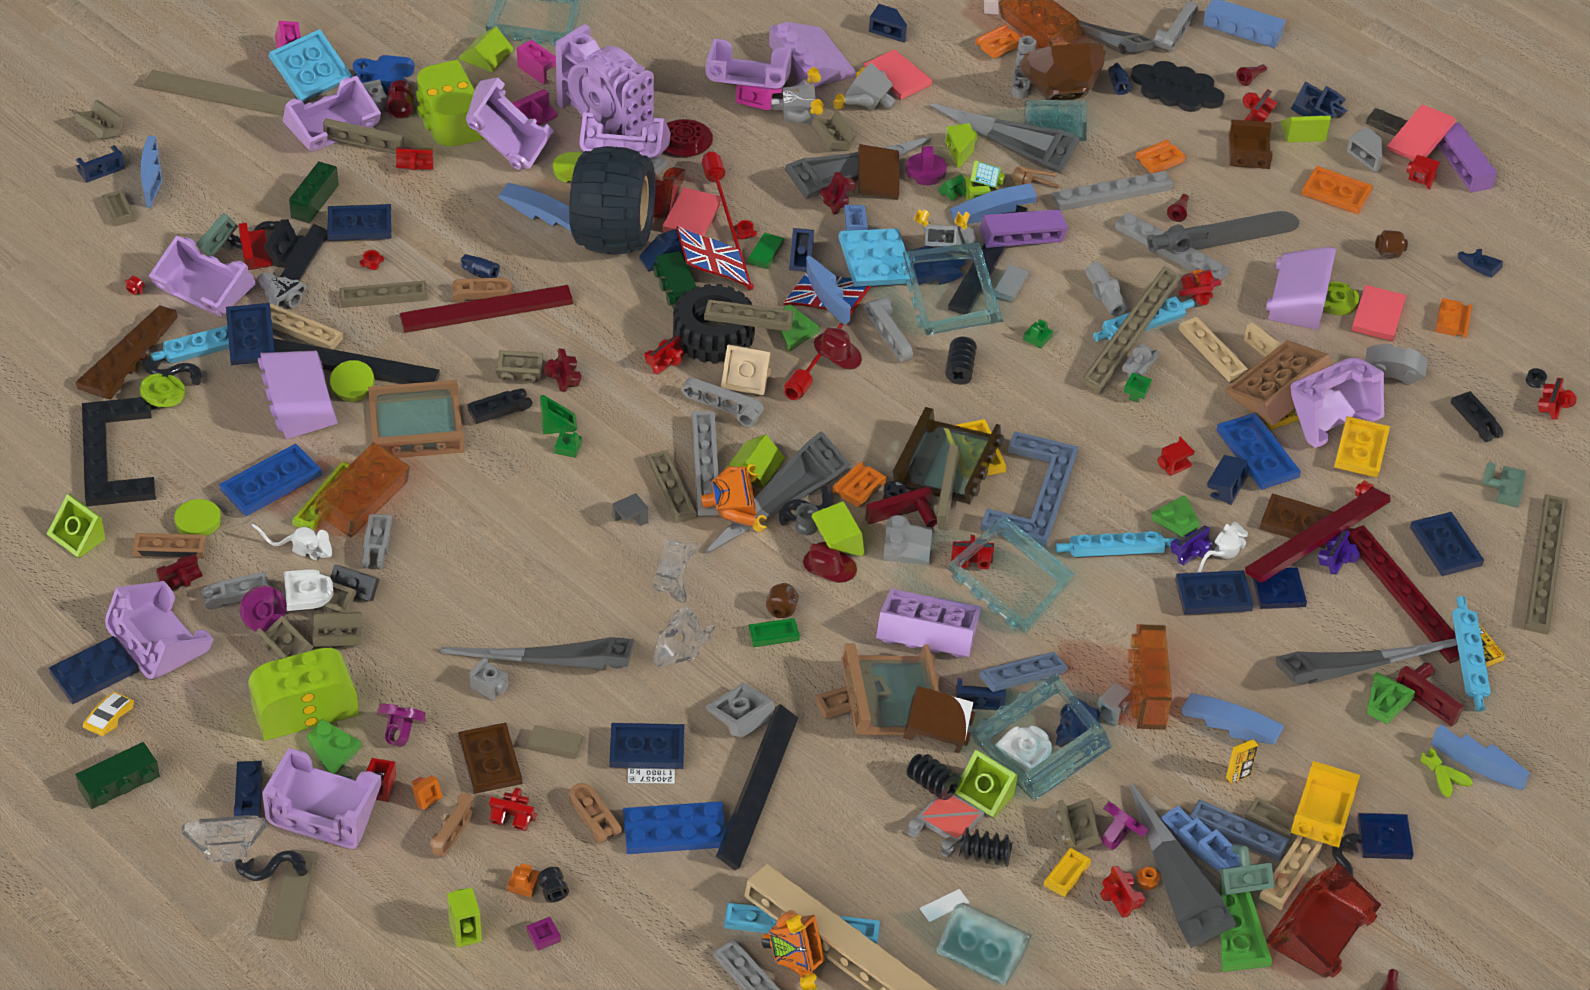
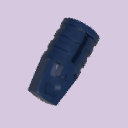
M1118 62L1110 66L1108 72L1115 93L1118 95L1127 94L1132 86L1126 71Z
M467 254L461 258V267L475 276L497 278L500 266L498 263Z

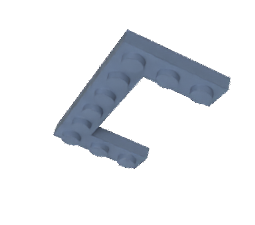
M1014 431L1008 448L1009 453L1050 462L1031 519L986 509L980 530L1047 547L1079 447Z

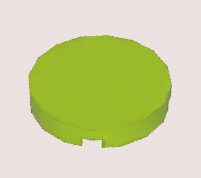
M576 151L566 152L556 157L553 162V174L555 177L565 183L572 181L575 164L582 153Z
M1338 281L1329 282L1323 310L1338 316L1353 313L1357 309L1359 302L1358 292L1355 289L1349 288L1350 285Z
M355 360L341 363L334 368L330 376V385L333 393L347 402H356L368 396V387H373L375 382L371 368L366 363Z
M152 374L142 380L140 395L151 405L172 407L183 401L185 385L174 376L168 375V377H163L162 374Z
M195 499L183 503L174 515L176 529L181 534L208 536L213 534L221 524L220 509L215 503L205 499Z

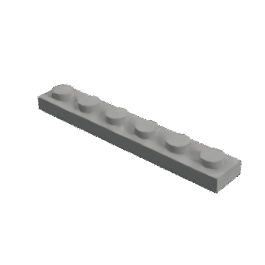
M1166 171L1052 192V200L1058 210L1064 211L1169 191L1173 189V182Z
M1129 212L1115 223V229L1147 247L1148 235L1164 234L1163 231ZM1192 247L1185 252H1176L1175 249L1157 250L1158 253L1190 271L1197 269L1202 271L1211 270L1214 279H1220L1221 281L1229 275L1230 268Z
M692 411L698 516L719 515L716 506L704 508L701 500V495L713 492L712 480L718 476L714 411Z

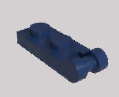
M262 761L237 762L234 820H243V817H252V820L261 817Z

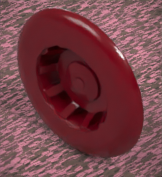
M678 119L666 123L671 134L669 145L664 151L679 157L696 156L709 149L713 142L711 130L701 122L690 119Z

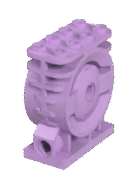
M586 24L556 41L557 105L564 108L570 104L577 108L582 117L583 112L594 113L596 122L603 124V127L611 134L641 137L642 128L653 124V73L650 70H645L628 53L618 47L605 46L600 49L595 39L590 37V27Z

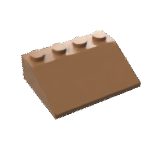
M1287 340L1225 388V392L1248 411L1256 413L1262 421L1274 425L1280 422L1289 412L1295 410L1290 385L1333 364L1329 354Z

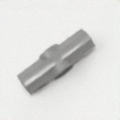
M1098 261L1091 263L1086 268L1085 273L1093 285V293L1096 300H1102L1109 314L1113 315L1114 318L1121 316L1127 312L1128 306L1120 294L1118 281L1115 278L1111 279L1103 264H1100Z

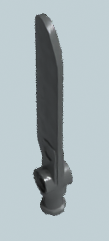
M1277 211L1184 228L1183 225L1177 224L1170 227L1164 234L1148 235L1147 244L1151 253L1161 249H1175L1176 252H1185L1190 247L1200 250L1291 232L1298 228L1300 221L1292 213Z

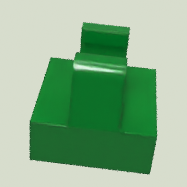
M959 174L941 185L938 191L941 196L946 195L953 201L957 198L955 191L958 192L960 197L966 193L963 184L966 180L962 174Z
M1039 319L1038 323L1034 322L1024 333L1023 340L1042 348L1052 338L1053 330L1048 328L1047 322Z
M1131 373L1124 386V393L1130 394L1129 400L1138 402L1139 398H1145L1151 387L1152 379Z
M561 430L554 446V454L576 458L582 444V436H578L576 432L569 434L565 433V430Z

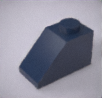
M878 4L870 16L869 32L905 43L907 24L897 9Z
M793 228L789 270L807 272L806 257L809 255L812 257L814 230Z
M677 229L658 234L641 253L639 259L648 272L653 271L657 255L680 251L685 260Z

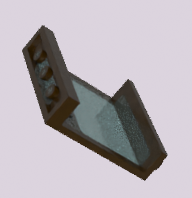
M925 407L893 469L894 481L902 482L906 489L910 490L930 487L933 495L940 497L950 445H957L959 464L952 500L971 504L974 496L977 497L979 494L981 481L987 477L989 464H993L997 448L1002 446L1004 436L1001 434L1000 425L996 424L992 433L988 434L935 421L934 409Z

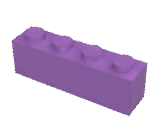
M1460 122L1455 123L1437 144L1438 148L1471 193L1492 189L1497 178L1495 168L1491 166L1486 156L1483 155Z
M1060 209L984 215L979 227L986 248L1063 242L1068 229Z

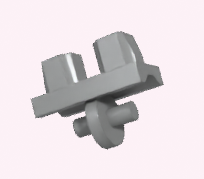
M1141 343L1136 346L1132 355L1122 367V371L1127 372V379H1129L1131 373L1144 376L1157 360L1160 352L1150 350L1149 346Z

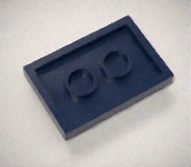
M391 204L328 206V241L392 238Z
M270 303L226 307L231 365L258 363L257 358L261 357L260 353L275 352Z
M1452 512L1411 522L1410 529L1441 576L1483 565V557Z
M1244 570L1176 574L1175 582L1184 615L1253 610V601Z
M114 636L49 667L50 675L72 704L138 672L136 664Z
M611 723L610 767L683 769L685 724Z

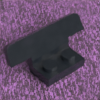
M280 220L264 245L273 265L285 268L280 277L300 281L325 242L327 230L313 224L306 236H296L289 220Z

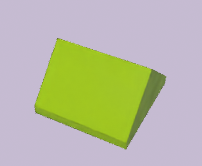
M495 26L479 35L459 56V60L494 72L513 52V47Z
M1331 116L1290 117L1281 120V126L1287 143L1326 141Z
M767 434L746 441L728 466L747 468L748 465L754 464L756 468L752 473H758L759 475L751 484L764 489L785 461V457Z
M67 494L47 535L75 556L81 558L106 539L102 518L72 495Z
M844 501L814 512L811 515L829 548L863 556L862 532Z
M976 749L961 776V783L955 794L991 817H995L1014 797L1018 774Z

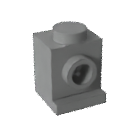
M375 80L362 83L379 111L387 110V96L381 86V81Z
M483 658L469 672L470 688L492 701L499 695H502L508 688V674L488 663L486 658Z
M1114 682L1098 700L1097 710L1100 712L1099 717L1117 726L1120 714L1124 715L1130 707V702L1128 701L1131 698V692Z

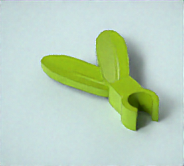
M1430 748L1427 753L1431 758L1422 752L1420 756L1421 762L1432 771H1435L1438 788L1446 798H1450L1453 792L1451 781L1467 787L1473 784L1466 774L1442 765V761L1434 749Z

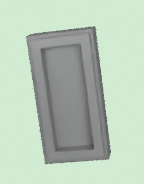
M1009 265L994 289L993 296L1013 302L1027 280L1029 271Z

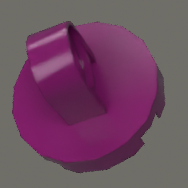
M922 146V153H917L907 160L906 174L909 179L911 177L916 179L918 184L935 185L939 179L945 178L947 165L940 156L934 154L933 146Z
M260 585L253 587L244 595L239 610L241 620L246 627L255 632L259 628L266 632L281 616L284 617L285 612H287L286 599L279 590L271 586Z
M380 703L376 713L379 716L388 718L385 740L388 744L396 747H403L408 742L412 723L424 724L426 720L425 712L407 707V709L401 708L394 704ZM397 730H399V738L395 741V733Z
M1110 801L1104 806L1103 809L1115 817L1102 837V844L1110 850H1114L1119 846L1130 829L1142 838L1148 833L1149 830Z

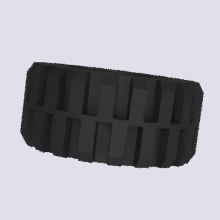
M705 284L704 287H694L692 291L688 290L683 294V297L681 296L678 299L673 310V336L680 337V346L684 354L688 353L690 358L694 360L697 358L700 362L706 363V361H710L712 364H718L719 361L725 363L728 344L749 348L754 341L755 327L725 323V325L709 326L702 323L710 321L704 320L708 300L752 305L750 299L747 296L745 297L741 291H735L730 286L723 287L722 284H717L716 286Z

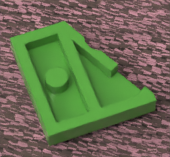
M789 304L782 309L794 311L791 331L780 330L779 332L781 337L784 338L786 349L789 352L819 333V326Z
M1185 495L1151 513L1152 521L1181 537L1199 528V520Z
M1376 672L1374 674L1367 714L1388 724L1415 698V691Z
M323 719L307 734L308 743L316 751L320 763H323L326 772L336 774L361 748V741Z

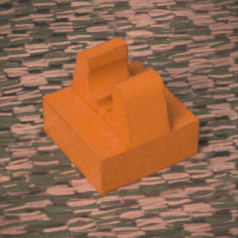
M430 775L427 778L420 776L412 781L414 785L412 787L413 794L420 809L425 810L443 798L438 779L435 776Z
M521 863L520 866H515L508 883V892L532 897L538 884L537 876L540 871L533 870L531 865Z

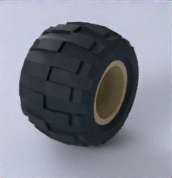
M613 146L593 148L591 151H584L580 155L573 171L569 200L570 229L578 245H582L586 249L597 253L613 255L632 253L633 250H641L645 246L651 233L656 192L654 166L647 155H641L639 151L626 147Z

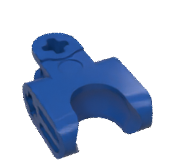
M382 55L378 60L360 58L353 62V70L356 72L354 76H357L361 83L380 80L386 95H388L391 83L398 80L407 81L404 77L411 76L415 69L414 61L411 58Z

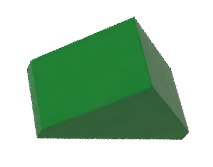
M545 395L540 396V417L543 435L560 433L561 430L575 432L578 429L574 412Z

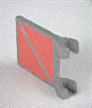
M954 794L948 800L935 797L916 818L909 822L908 827L910 829L907 831V834L916 838L924 826L930 828L946 838L942 842L943 849L940 853L950 857L957 845L962 841L965 828L969 827L970 832L983 818L985 812Z

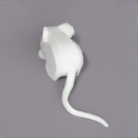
M1235 521L1231 526L1226 524L1223 529L1224 533L1221 531L1215 540L1216 548L1214 551H1208L1204 555L1198 572L1202 571L1204 563L1210 555L1219 556L1223 559L1235 557L1240 549L1246 546L1244 537L1248 536V532Z
M252 524V527L263 536L266 542L273 546H282L292 541V551L300 556L305 557L309 554L310 558L315 561L319 556L321 558H330L332 556L329 535L325 530H320L317 533L310 528L301 527L282 541L274 542L258 526Z

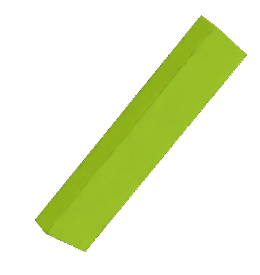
M342 461L294 516L292 525L315 530L362 475V469Z

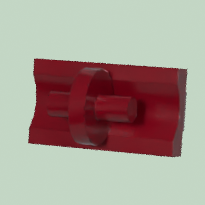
M835 172L831 184L828 187H822L820 195L824 198V204L831 208L833 215L839 214L840 209L844 208V205L849 204V198L846 193L854 191L856 186L852 178H845L841 172Z
M559 348L557 359L548 360V363L543 368L547 377L557 380L559 391L566 392L568 386H578L582 378L581 373L575 371L577 366L576 357L567 356L565 349Z
M194 554L188 557L183 556L177 559L176 563L156 569L159 582L165 581L171 590L181 586L187 588L191 586V581L203 576L198 566L197 556Z

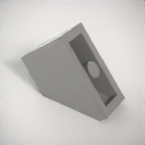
M1366 127L1350 136L1347 152L1377 173L1382 159V140L1380 136Z

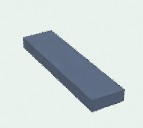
M1050 652L984 669L979 676L991 691L995 692L1064 674L1068 667L1055 652Z
M1200 799L1189 816L1192 820L1198 817L1212 832L1217 829L1225 838L1240 845H1245L1279 862L1290 843V839Z

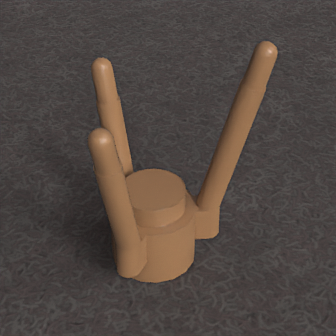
M1018 166L1012 174V182H1015L1014 186L1028 184L1033 180L1054 188L1059 187L1058 184L1033 176V174L1055 177L1056 173Z

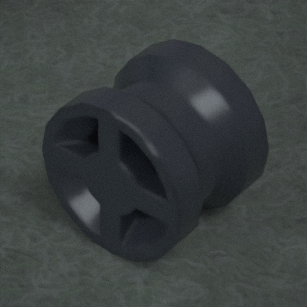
M899 481L887 482L884 485L883 499L906 493L905 485Z

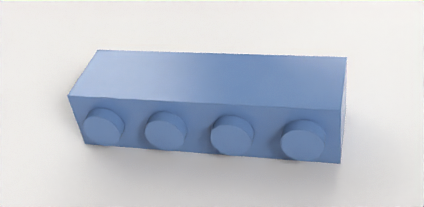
M1211 0L1205 11L1203 25L1276 48L1283 36L1286 20L1227 1Z

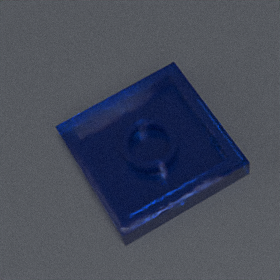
M1298 567L1285 568L1263 583L1252 578L1260 609L1306 607L1307 600Z
M1358 813L1357 823L1359 835L1362 836L1361 850L1363 858L1412 860L1414 853L1407 814Z

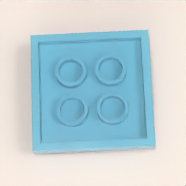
M320 29L269 52L268 55L297 99L303 100V102L339 86V83L344 78H352L351 73Z
M899 228L840 231L838 238L854 287L913 284L915 276Z

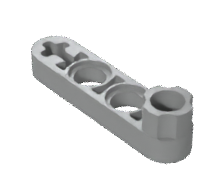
M1188 1L1168 32L1158 30L1154 38V46L1172 52L1194 20L1198 11V3Z
M1024 36L1019 39L1011 88L1012 96L1018 99L1026 98L1029 95L1030 81L1027 78H1020L1018 76H1024L1020 68L1021 59L1025 56L1024 54L1036 49V40L1032 36Z
M886 297L867 302L865 304V312L868 319L900 362L911 360L913 358L911 345L889 316L893 312L890 300Z
M688 378L681 388L683 395L691 400L737 415V420L744 427L754 426L764 410L762 403L754 398L696 378ZM708 393H712L716 398L711 397ZM728 400L734 401L737 405L731 404Z

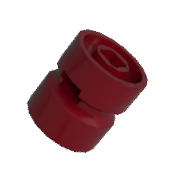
M404 80L394 81L390 84L387 111L391 116L406 118L411 115L415 92L412 84Z

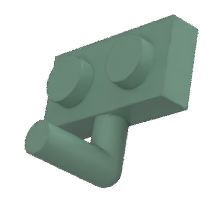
M223 213L210 229L201 236L196 245L208 257L209 255L213 256L220 247L230 250L232 245L227 239L239 226L228 215Z
M1491 462L1487 463L1482 483L1499 488L1496 503L1518 508L1526 471L1503 466L1501 478L1496 479L1492 478L1496 465Z
M1234 844L1231 847V851L1239 855L1241 866L1220 869L1223 894L1228 895L1275 888L1272 863L1251 864L1248 847Z

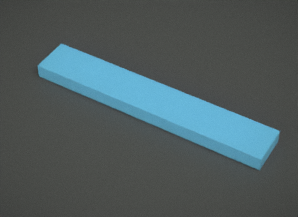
M728 903L724 928L769 933V930L776 925L777 921L758 906ZM840 916L841 919L858 929L872 942L878 943L879 920Z

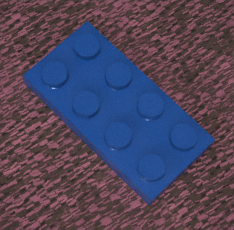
M1256 413L1217 424L1216 431L1237 458L1247 460L1248 473L1261 490L1300 477V469Z
M295 443L220 483L219 486L220 491L246 517L322 476V469Z
M722 801L623 808L627 854L719 848L726 832Z

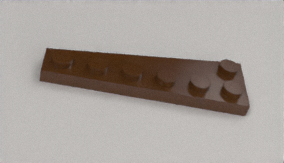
M161 305L155 308L152 313L75 382L77 389L111 400L125 383L124 378L127 374H132L136 370V363L139 360H144L147 356L146 351L157 344L160 337L166 333L178 318L176 310Z

